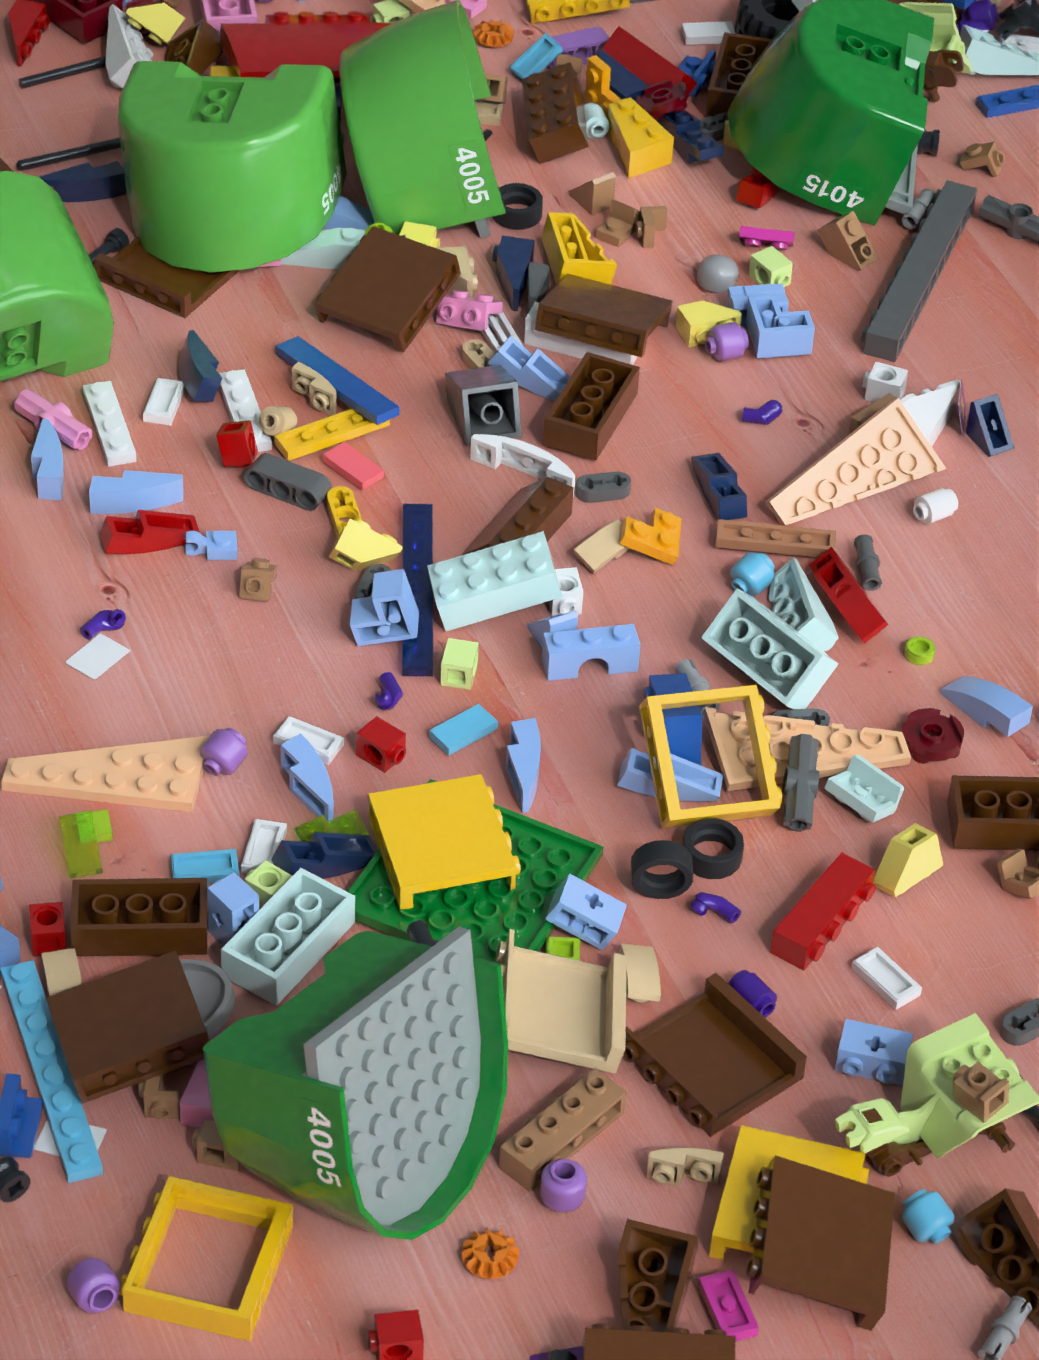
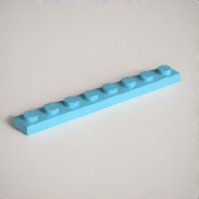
M34 960L1 967L2 981L40 1097L43 1100V1107L67 1181L71 1183L103 1175L102 1163L74 1085Z

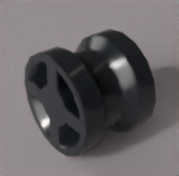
M924 129L918 142L917 154L929 152L932 156H937L940 130L934 129L931 132Z
M9 1156L0 1159V1199L8 1203L19 1199L25 1194L31 1183L30 1177L25 1171L19 1170V1164L13 1157Z

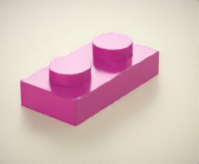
M741 226L739 237L740 240L745 241L744 245L760 247L761 243H768L775 249L787 250V246H793L795 232Z
M734 1270L700 1277L698 1287L716 1329L726 1331L727 1335L736 1336V1341L758 1336L759 1326Z

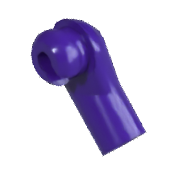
M770 400L759 409L744 407L742 421L768 425L780 416L782 405L777 400Z
M119 609L100 611L80 628V632L84 638L90 640L100 631L118 630L123 627L126 615Z
M386 672L379 678L383 689L380 696L376 693L375 702L380 709L391 710L401 699L403 692L393 674Z
M700 892L696 894L695 900L690 904V908L701 916L705 915L707 910L711 908L730 923H735L741 915V910L724 897Z

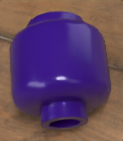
M990 0L974 1L966 8V12H962L963 21L982 19L983 23L988 25L989 31H992L995 28V23H999L996 3L992 4Z

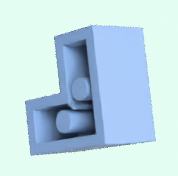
M776 295L748 297L746 326L757 358L812 354L815 327L809 311L781 312Z
M404 569L374 573L372 597L352 599L350 627L357 646L417 638L419 610Z

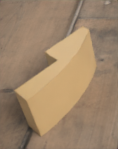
M297 362L292 367V390L308 396L310 407L331 416L335 415L336 390L321 374Z
M619 519L603 527L574 549V554L593 574L613 558L617 560L630 549L619 544L622 524Z
M621 943L618 954L627 956L626 997L640 1003L648 1001L660 1002V976L653 947Z
M75 948L41 953L49 996L82 985Z
M686 1147L651 1151L648 1158L646 1179L664 1185L669 1184L681 1187L683 1178L688 1177L699 1182L718 1185L722 1173L724 1152Z

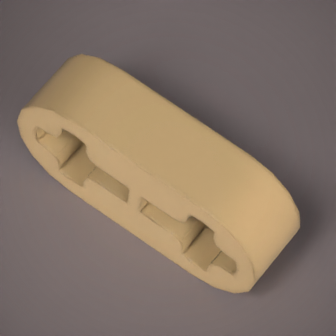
M472 339L463 344L462 360L470 369L491 366L488 364V361L495 353L485 342Z

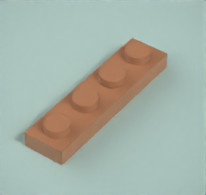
M718 519L715 547L818 558L830 547H833L835 550L836 531Z

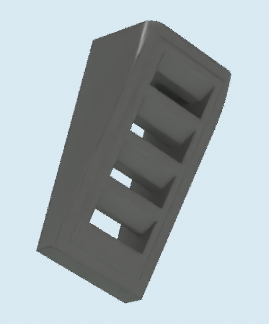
M530 262L528 265L527 313H529L534 302L540 303L544 299L548 291L549 265Z

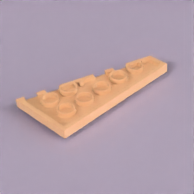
M895 398L765 503L780 525L786 526L826 510L840 507L846 503L944 470L946 467L899 398Z
M705 707L704 718L727 791L760 787L745 712L733 711V714L717 713L715 708ZM771 715L763 717L764 725H767L770 731V742L768 744L770 755H773L776 761V773L774 774L776 784L783 783L785 769L788 766L791 736L809 734L818 740L816 770L819 771V778L835 776L846 771L852 756L857 754L879 769L909 765L911 760L903 732L864 727L862 730L845 729L843 724L832 723L831 727L815 725V721Z
M210 735L8 759L1 781L2 791L193 812L204 769L202 765L204 759L200 756V749Z

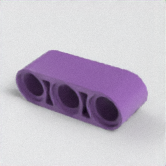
M601 27L552 36L563 48L560 54L582 57L583 64H587V58L594 55L598 56V51L603 48L610 38ZM557 57L549 64L551 69L556 66Z

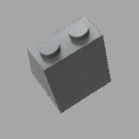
M501 365L445 373L447 401L466 445H471V437L474 434L496 435L508 438L522 437L518 381Z

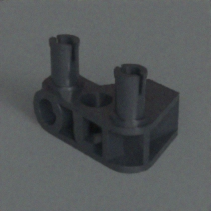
M1014 0L1010 6L998 13L1001 21H1005L996 27V31L999 35L1002 34L1001 38L1007 40L1009 36L1021 27H1033L1039 33V0Z

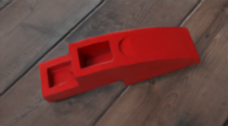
M830 547L809 564L819 584L864 643L889 625L833 547Z

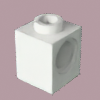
M875 362L871 372L866 371L862 387L866 388L865 400L876 402L888 393L902 399L906 389L908 370Z
M577 567L555 569L563 597L548 601L551 615L576 611L577 614H582L583 589Z

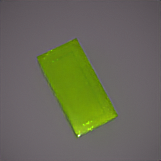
M92 811L59 816L70 879L103 873Z

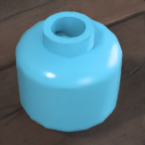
M748 552L730 570L732 587L734 590L738 588L751 596L759 595L774 580L775 574L773 570L775 567L773 562L761 552Z
M922 1189L911 1195L902 1204L905 1209L901 1214V1219L918 1242L923 1243L931 1240L933 1244H937L951 1234L949 1227L953 1223L955 1216L938 1192H927L926 1189Z

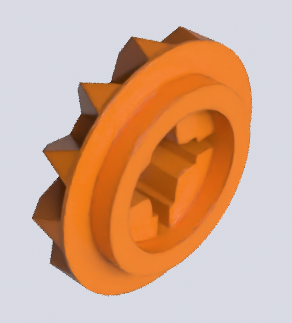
M491 19L489 22L481 21V24L475 25L474 38L478 43L487 47H502L512 42L514 29L510 27L509 23H502V20L493 21Z
M487 1227L481 1233L473 1231L471 1237L468 1240H464L461 1258L465 1268L473 1275L484 1279H498L508 1275L515 1269L519 1260V1248L515 1244L514 1237L505 1236L502 1229L499 1232H491ZM487 1246L493 1247L495 1252L493 1261H490V1257L485 1252Z

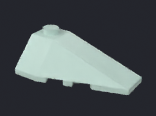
M963 25L960 39L964 43L965 56L969 57L973 70L972 73L968 74L975 75L977 72L983 75H1039V54L1032 51L1024 54L1023 50L1017 47L1016 44L1011 42L1004 45L1000 44L998 40L994 39V35Z
M355 228L323 230L317 238L290 256L282 258L281 264L340 270L345 264L346 258L359 245L361 238L365 235V230Z
M793 557L774 573V580L770 584L769 601L773 604L772 612L823 652L828 651L833 647L835 641L839 639L835 626L800 564Z

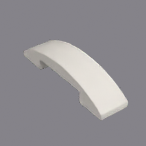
M474 434L471 437L470 460L492 469H496L500 464H504L541 480L550 477L575 489V474L566 464L545 450L529 443L503 436Z

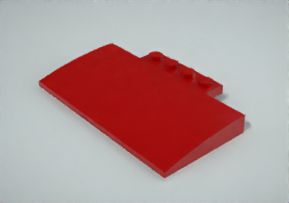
M307 11L299 12V15L274 12V15H266V23H221L220 44L239 77L265 78L281 64L322 65L332 71L333 77H340L341 53L355 42L394 22L371 23L365 14L358 11H351L348 14L327 11L323 15H314L312 12Z

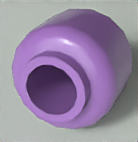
M735 322L713 326L709 331L708 338L705 339V347L708 354H713L714 358L718 361L741 357L749 345L745 328L740 327Z
M232 728L215 730L200 749V756L204 759L203 767L215 776H218L219 773L223 775L233 774L247 756L245 738Z
M558 1159L547 1164L541 1176L540 1196L543 1203L557 1212H569L580 1207L586 1197L587 1174L584 1168L579 1163L570 1159Z
M89 1258L79 1262L67 1277V1289L79 1308L87 1313H98L109 1309L119 1296L120 1282L110 1266L101 1259Z

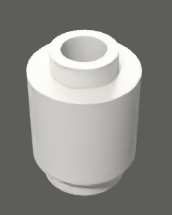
M940 488L917 497L914 502L913 512L918 520L927 525L951 516L958 508V499L951 489Z

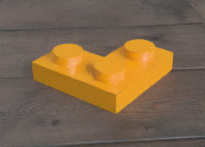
M594 55L587 58L584 98L586 103L599 105L608 119L609 104L618 102L621 99L609 89L611 67Z
M655 508L651 513L649 525L626 516L621 524L619 544L674 565L679 555L682 518Z

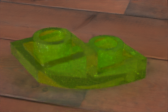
M356 809L329 822L322 815L294 828L299 840L306 842L310 841L314 832L369 835Z

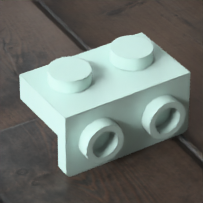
M857 754L852 756L846 771L828 778L824 789L833 794L838 801L847 804L857 811L862 818L873 823L895 813L904 791V786Z

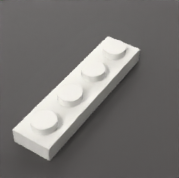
M245 369L219 373L222 377L219 389L231 422L251 420L258 452L272 450L270 435L265 434L259 426L261 411Z
M111 381L83 385V395L108 467L137 462L136 451Z

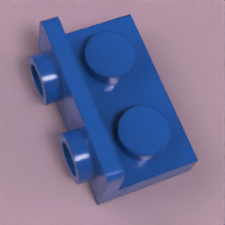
M710 50L704 60L686 55L679 65V69L697 82V85L689 94L690 97L696 98L700 91L707 87L708 80L712 76L715 67L716 51Z
M6 1073L0 1100V1156L31 1158L42 1114L43 1100L41 1098L27 1097V1089H22L21 1075Z

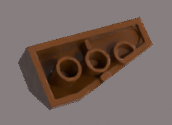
M200 20L169 42L164 62H181L201 75L223 53L220 44V33L206 20Z
M1005 1188L950 1225V1228L966 1258L983 1270L995 1286L1001 1288L1011 1298L1013 1296H1020L1026 1299L1021 1307L1022 1309L1027 1303L1031 1304L1032 1311L1028 1317L1039 1327V1219L1023 1191Z
M631 1219L626 1220L618 1250L623 1330H629L631 1326L643 1325L651 1327L652 1331L667 1332L668 1328L677 1326L698 1251V1236Z

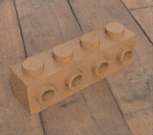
M596 1068L585 1077H579L562 1096H556L538 1116L533 1115L530 1117L520 1131L515 1135L507 1136L503 1140L499 1148V1169L531 1192L541 1183L542 1171L547 1164L558 1159H570L624 1114L626 1090Z

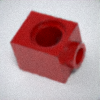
M251 420L223 423L216 437L224 467L244 468L249 466L258 453Z
M377 716L356 733V756L384 773L395 764L401 763L406 755V733Z
M63 902L29 904L33 957L41 956V953L65 950L66 937Z
M419 1309L375 1314L374 1329L368 1330L370 1352H377L378 1360H423L424 1338Z

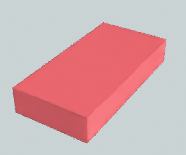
M346 442L323 454V462L362 491L384 478V470Z

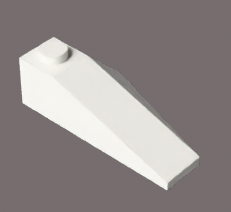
M112 4L109 7L106 68L109 74V81L116 88H123L134 63L138 61H152L151 58L154 54L141 41L143 36L140 31L127 21L130 17Z
M958 379L939 385L935 391L925 389L922 390L921 395L916 396L912 393L900 399L931 447L959 404L961 381Z

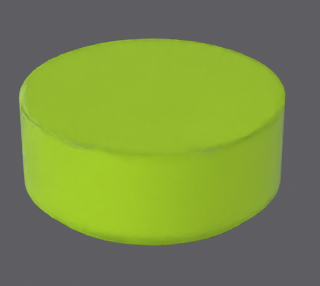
M917 636L906 641L904 657L907 661L915 665H926L933 661L935 645L930 639Z

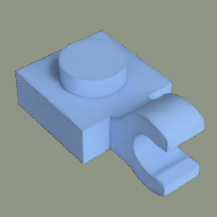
M187 531L186 555L207 554V560H237L236 531H206V537L197 531Z

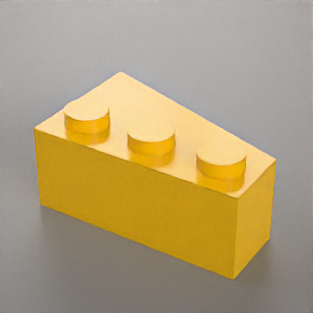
M631 97L609 104L608 121L610 128L608 134L615 149L619 151L620 161L626 167L628 178L672 163L674 137Z
M548 212L541 239L556 285L567 274L611 285L617 263L613 259L608 260L603 254L604 248L600 244L595 245L590 239L591 233L574 213Z

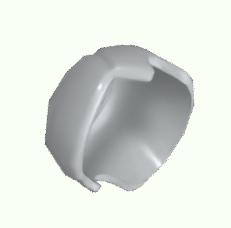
M710 255L699 264L696 282L703 289L710 292H727L728 287H733L738 280L739 269L735 261L726 255Z

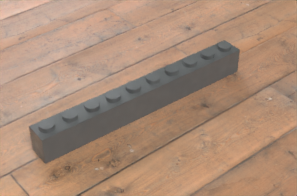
M947 180L942 190H937L934 204L929 205L926 219L922 218L918 234L914 233L911 249L906 248L902 261L903 264L899 263L897 265L894 279L889 280L886 295H881L878 310H874L871 315L870 326L866 325L864 327L861 341L865 342L863 354L896 362L974 210L977 188Z

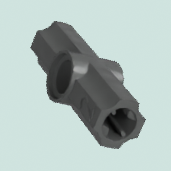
M991 195L984 199L979 209V215L982 218L1006 228V233L1011 238L1024 239L1027 237L1039 243V217L1033 214V209L1023 203L1011 205Z
M809 734L791 736L788 766L785 769L782 793L786 795L783 825L792 831L798 832L810 829L812 826L814 799L816 798L819 785V771L816 770L818 740Z

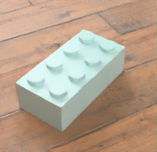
M544 531L427 566L436 605L445 631L563 597Z
M738 588L701 637L783 704L792 709H806L839 664L762 603Z
M300 868L221 949V969L227 973L231 982L277 1006L355 923V896Z

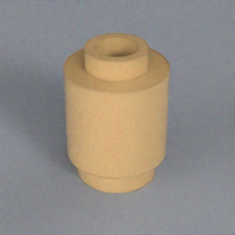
M287 406L267 407L259 416V426L267 435H278L295 429L297 425L295 412Z

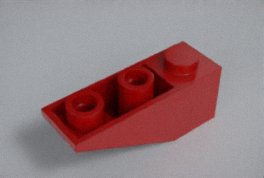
M16 0L8 12L10 36L17 66L19 67L23 65L26 58L31 56L33 47L39 43L43 31L49 27L50 16L47 15L46 4Z

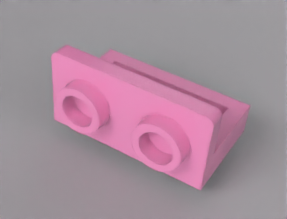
M453 290L452 295H445L439 303L436 322L443 325L485 331L488 325V314L502 313L503 302L494 301L493 295L477 294L475 298L469 297L468 291Z

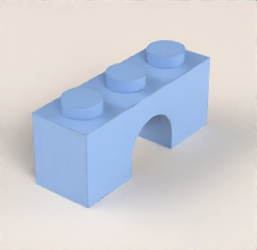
M634 624L543 633L542 662L548 681L578 678L580 666L585 661L594 658L604 660L608 675L638 671L640 641Z

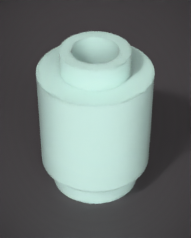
M594 103L585 104L584 113L587 136L591 139L604 137L609 131L610 124L603 109Z

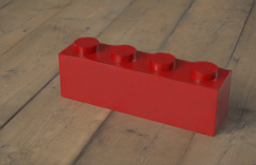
M620 26L617 27L601 49L648 86L669 80L672 81V85H679L678 81H682L686 84L690 94L697 85V82Z
M841 852L773 930L770 953L803 971L812 961L817 962L822 956L829 941L834 942L838 938L845 922H851L855 918L863 901L868 902L872 898L876 889V885L873 884L875 869Z

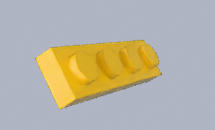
M350 409L275 435L274 444L284 457L290 461L390 426V420L376 425L356 410Z

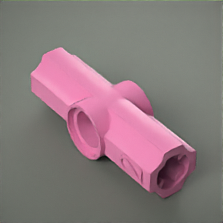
M28 389L20 392L17 400L14 402L15 410L33 421L38 432L42 419L46 418L54 426L61 441L79 451L88 446L92 438V430L73 418L70 410L64 403L56 402L52 404Z

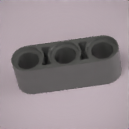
M268 453L261 454L244 473V480L251 489L308 511L315 510L327 497L328 491L332 488L330 480L325 475Z

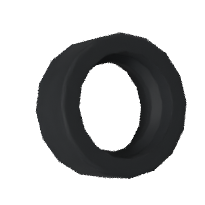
M511 183L499 187L506 213L493 216L496 223L503 227L517 230L531 228L539 223L542 219L543 196L539 190L523 183ZM523 204L528 206V208L514 209L506 205Z
M707 818L696 821L686 828L682 845L692 855L693 874L706 879H722L731 876L739 869L743 859L744 840L743 835L736 826L721 819ZM704 841H715L727 846L731 852L722 856H708L696 850L694 846Z
M656 840L643 844L635 850L631 857L632 885L642 895L654 899H669L680 896L693 883L691 853L680 843L669 840ZM657 865H669L678 868V870L669 874L657 875L646 871L648 868Z

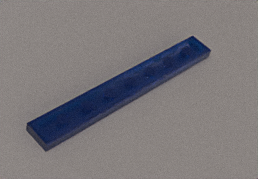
M403 504V569L419 610L417 638L402 640V676H433V588L427 567L433 564V504Z

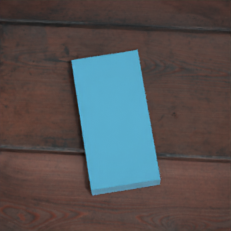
M545 33L509 69L522 81L523 78L533 73H540L563 51V48Z
M477 704L429 730V738L449 756L497 730L498 721L480 704Z
M236 849L171 854L173 878H207V883H214L233 872L239 876Z

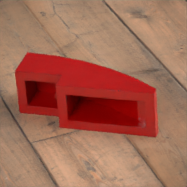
M752 167L751 175L740 181L736 200L761 208L781 188L755 167Z
M138 510L135 519L106 516L100 537L105 554H140L186 544V532H199L194 515Z

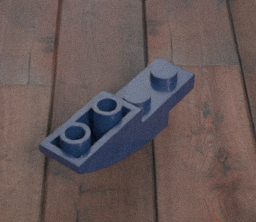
M686 110L671 111L657 119L658 123L674 137V149L687 162L692 163L724 156L723 145L700 130V120Z

